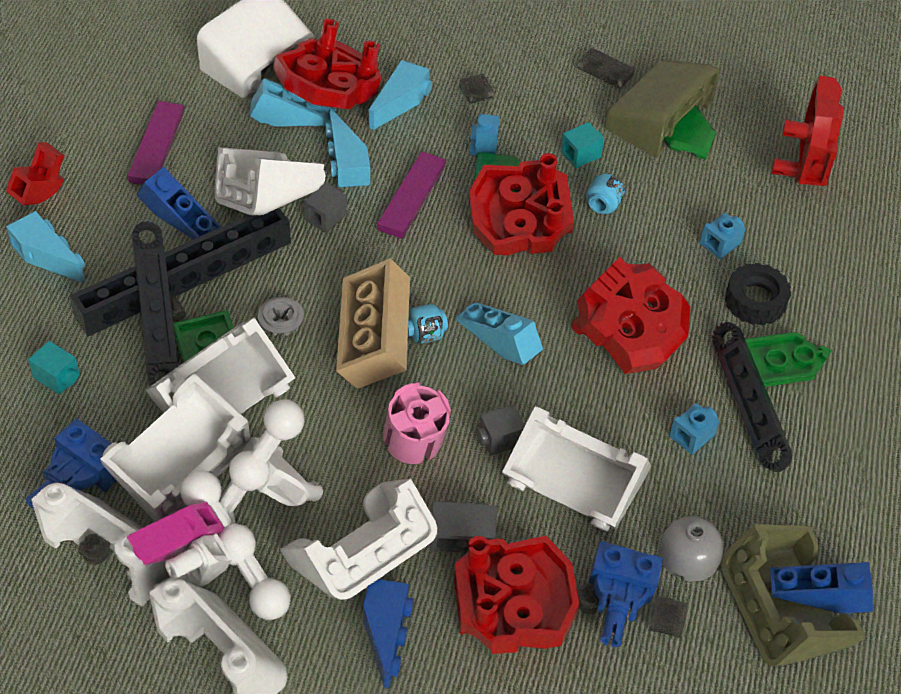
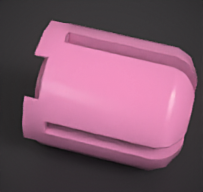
M420 383L407 384L395 392L394 397L389 403L382 436L384 444L389 445L388 451L392 457L403 463L415 465L422 463L424 456L428 460L436 456L442 446L451 413L448 399L440 390L436 392L429 387L420 386Z

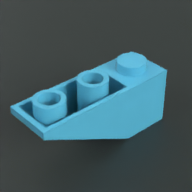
M330 111V122H325L326 138L332 139V141H328L329 157H334V160L330 161L331 176L337 177L338 188L370 185V162L367 146L334 111Z
M35 211L6 226L11 246L25 262L79 282L85 281L83 273L85 263L82 257L77 252L73 253L70 250L66 239L62 235L58 237L48 219L43 220Z
M477 302L467 306L465 311L456 317L460 324L506 360L524 365L543 350L533 320Z

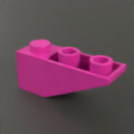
M208 502L189 505L128 535L126 538L132 545L135 556L144 565H149L174 558L187 551L194 540L204 535L219 534L225 527Z

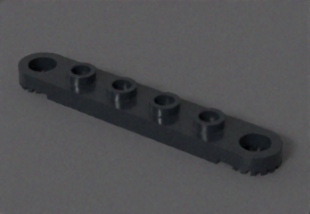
M146 221L140 222L134 228L132 246L148 384L151 386L156 382L155 375L158 372L170 373L178 367L162 231L154 222ZM143 230H149L155 235V240L153 243L145 244V242L140 240L139 233Z
M731 322L720 323V326L716 327V331H713L712 343L716 347L718 358L754 448L757 450L760 462H762L765 468L773 472L783 471L791 462L792 451L742 330ZM731 331L733 337H730L729 343H723L724 335ZM776 449H780V460L777 459V462L772 463V453Z

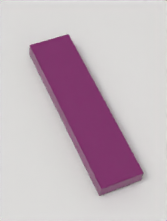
M158 101L128 173V181L130 183L144 184L145 181L163 167L183 117L184 105Z
M425 152L420 153L378 221V231L401 239L404 237L444 170L446 159Z

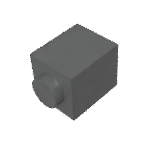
M324 183L304 201L305 220L327 233L347 215V195L340 189Z
M515 405L481 414L476 434L481 446L485 445L491 456L513 449L525 425Z

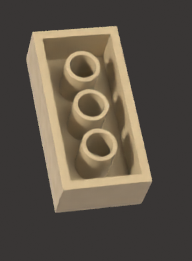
M391 258L343 278L336 371L357 389L404 372L407 369L410 277Z

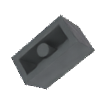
M451 500L433 501L432 516L437 525V534L431 542L430 551L468 553V544L471 538L483 536L487 540L496 539L497 505H488L483 502L469 504L456 503Z

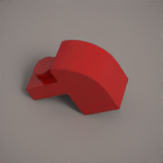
M38 142L31 166L13 168L6 192L23 206L44 202L59 190L64 181V178L58 173L65 155L48 142Z

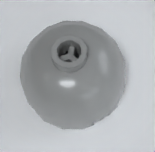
M684 516L671 522L661 537L658 553L659 557L663 558L662 565L673 576L676 573L679 576H683L686 581H703L712 576L720 565L724 544L721 534L711 522L698 516Z

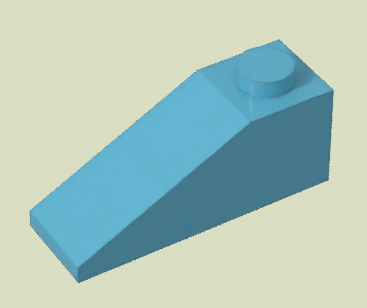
M401 60L369 109V128L374 130L419 105L424 95L428 96L431 91L430 69Z
M265 78L260 83L250 105V117L260 123H267L272 126H325V122H330V111L335 112V108L313 105L284 89L282 85Z

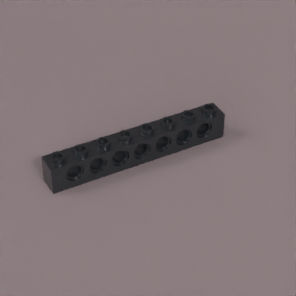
M280 208L264 215H247L165 252L170 299L290 244V221ZM135 266L69 295L74 317L87 337L140 313Z

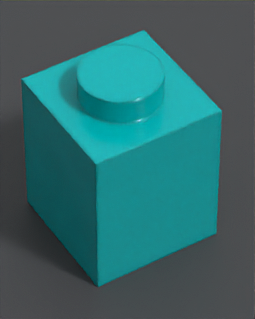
M589 122L563 133L561 153L576 169L602 156L603 135Z
M48 341L28 359L32 377L59 395L67 387H71L80 376L76 357L51 341Z

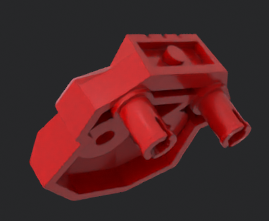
M324 19L322 22L321 38H310L298 44L297 49L276 55L274 71L284 89L317 106L351 110L356 104H362L378 94L381 81L377 62L380 44H376L375 41H365L362 54L336 40L339 28L337 21Z
M818 76L812 89L804 123L785 119L782 137L800 139L799 160L796 162L775 157L771 175L793 177L798 184L827 185L837 154L838 135L843 118V106L839 104L843 90L836 78Z
M545 153L540 157V160L521 161L519 166L484 165L469 190L473 234L494 255L508 256L525 250L530 254L552 252L553 248L566 233H573L574 217L567 174L556 169L557 157L554 154ZM518 224H523L524 226H523V227H517L516 225H518Z
M619 257L576 300L579 315L571 322V327L575 333L579 335L585 334L596 346L603 345L625 374L654 370L661 366L688 338L690 305L681 293L664 283L666 281L665 276L650 263L628 264ZM622 328H625V329L627 330L628 334L625 333V332L622 330Z
M547 535L509 544L504 539L487 540L483 536L471 538L468 544L469 552L454 565V590L460 634L468 633L476 637L492 654L516 653L519 646L539 649L562 646L577 616L579 607L572 562ZM518 570L521 574L515 575L511 571ZM524 613V614H526L528 617H527V618H520V617L518 616V614Z

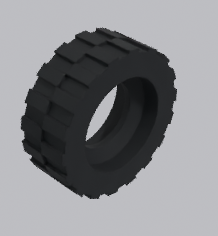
M761 263L745 264L743 267H738L730 276L725 294L726 306L731 310V314L737 316L743 322H748L752 325L772 324L785 313L791 296V286L787 282L786 276L770 265H762ZM748 286L762 287L771 293L772 298L769 302H756L744 295V289Z

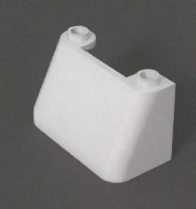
M241 0L205 24L199 31L197 46L200 70L244 99L257 91L261 83V70L274 62L276 55L287 52L292 48L297 49L298 44L310 38L315 39V37L284 0Z
M218 147L214 188L216 202L243 213L264 215L317 191L324 184V164L290 161L284 153Z
M253 318L228 331L146 389V392L164 413L173 405V389L176 384L182 379H188L195 373L236 411L242 414L266 396L273 394L276 398L290 389L288 383L295 379V376L256 319Z
M195 373L188 379H182L176 384L173 389V405L131 444L128 445L125 441L120 443L114 442L105 449L101 458L102 465L155 522L187 507L183 503L180 493L181 484L185 477L199 470L211 472L218 477L230 466L232 459L242 452L246 442L250 439L248 420Z
M535 406L502 471L509 478L507 484L520 491H524L525 487L571 508L593 519L591 524L605 532H608L609 528L616 529L651 468L648 458L635 452L628 456L626 450L622 448L619 450L566 425L564 421L560 419L558 421L550 417L549 412Z
M411 479L382 482L371 489L363 500V508L370 521L332 546L325 547L321 545L319 540L296 539L281 548L280 551L287 563L334 599H348L356 595L429 545L436 537V522Z
M52 483L44 487L31 500L43 540L55 549L58 548L60 542L65 540H73L74 543L80 545L91 535L114 550L117 559L129 567L127 576L132 581V587L128 592L129 598L143 607L150 599L149 592L154 589L155 584L170 577L165 567L166 561L170 559L144 565L135 556L132 545L126 537L143 527L99 498L62 483Z
M176 578L162 582L149 592L157 632L167 642L173 639L172 636L180 635L186 637L190 643L205 634L224 654L221 662L222 672L232 683L234 694H277L285 687L287 672L283 662L218 595Z

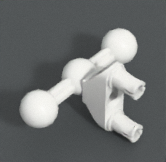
M289 399L275 401L267 407L264 414V427L266 430L260 438H250L243 447L242 452L232 459L229 466L231 482L221 495L219 502L233 524H236L233 511L247 491L258 489L261 493H265L288 506H300L306 501L316 502L323 495L321 485L314 481L306 482L282 458L283 449L281 446H278L281 440L296 437L301 432L305 423L304 412L301 407Z
M204 470L192 472L184 478L181 484L180 493L183 503L189 506L208 502L225 528L219 534L204 535L194 540L187 551L166 561L165 567L170 577L155 584L154 588L162 582L174 578L202 588L226 571L229 564L237 565L252 589L249 596L252 612L265 620L282 617L290 606L291 595L288 587L280 580L268 578L253 555L256 545L253 532L246 526L233 524L219 502L221 498L219 479L211 472Z

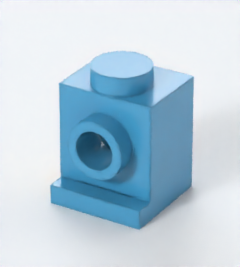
M479 114L477 125L472 124L469 155H477L478 152L496 154L500 116Z
M724 213L710 224L704 225L700 244L721 259L742 243L746 228L739 217L733 216L731 218Z
M695 403L680 417L677 416L673 420L669 437L693 455L716 435L720 421L712 408L708 406L703 408L698 403Z

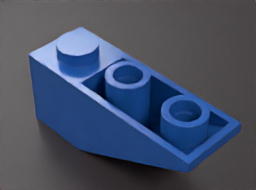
M162 167L145 181L136 195L157 217L193 240L221 228L165 167Z
M869 562L770 567L772 597L836 613L873 612V586Z
M377 579L367 588L363 605V622L384 688H390L392 676L398 677L401 657L396 655L398 646H405L408 627L403 626L405 617H411L414 598L408 597L409 584Z

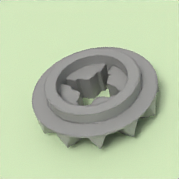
M276 297L269 299L258 310V324L262 326L264 332H272L274 337L277 334L283 333L288 336L291 331L298 332L299 326L304 324L303 308L297 301L291 298ZM286 315V320L279 319L276 321V316L283 317Z

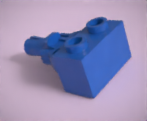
M76 418L54 438L56 449L52 454L51 464L42 472L46 481L25 499L28 505L34 509L31 500L44 487L52 483H62L77 490L96 485L105 492L116 481L101 462L103 452L112 443Z
M602 541L599 542L593 558L587 587L595 590L599 600L598 612L603 613L606 602H608L603 633L600 638L604 645L608 646L613 632L611 647L621 646L629 608L628 620L634 621L638 609L645 603L650 604L658 586L663 561L662 557Z

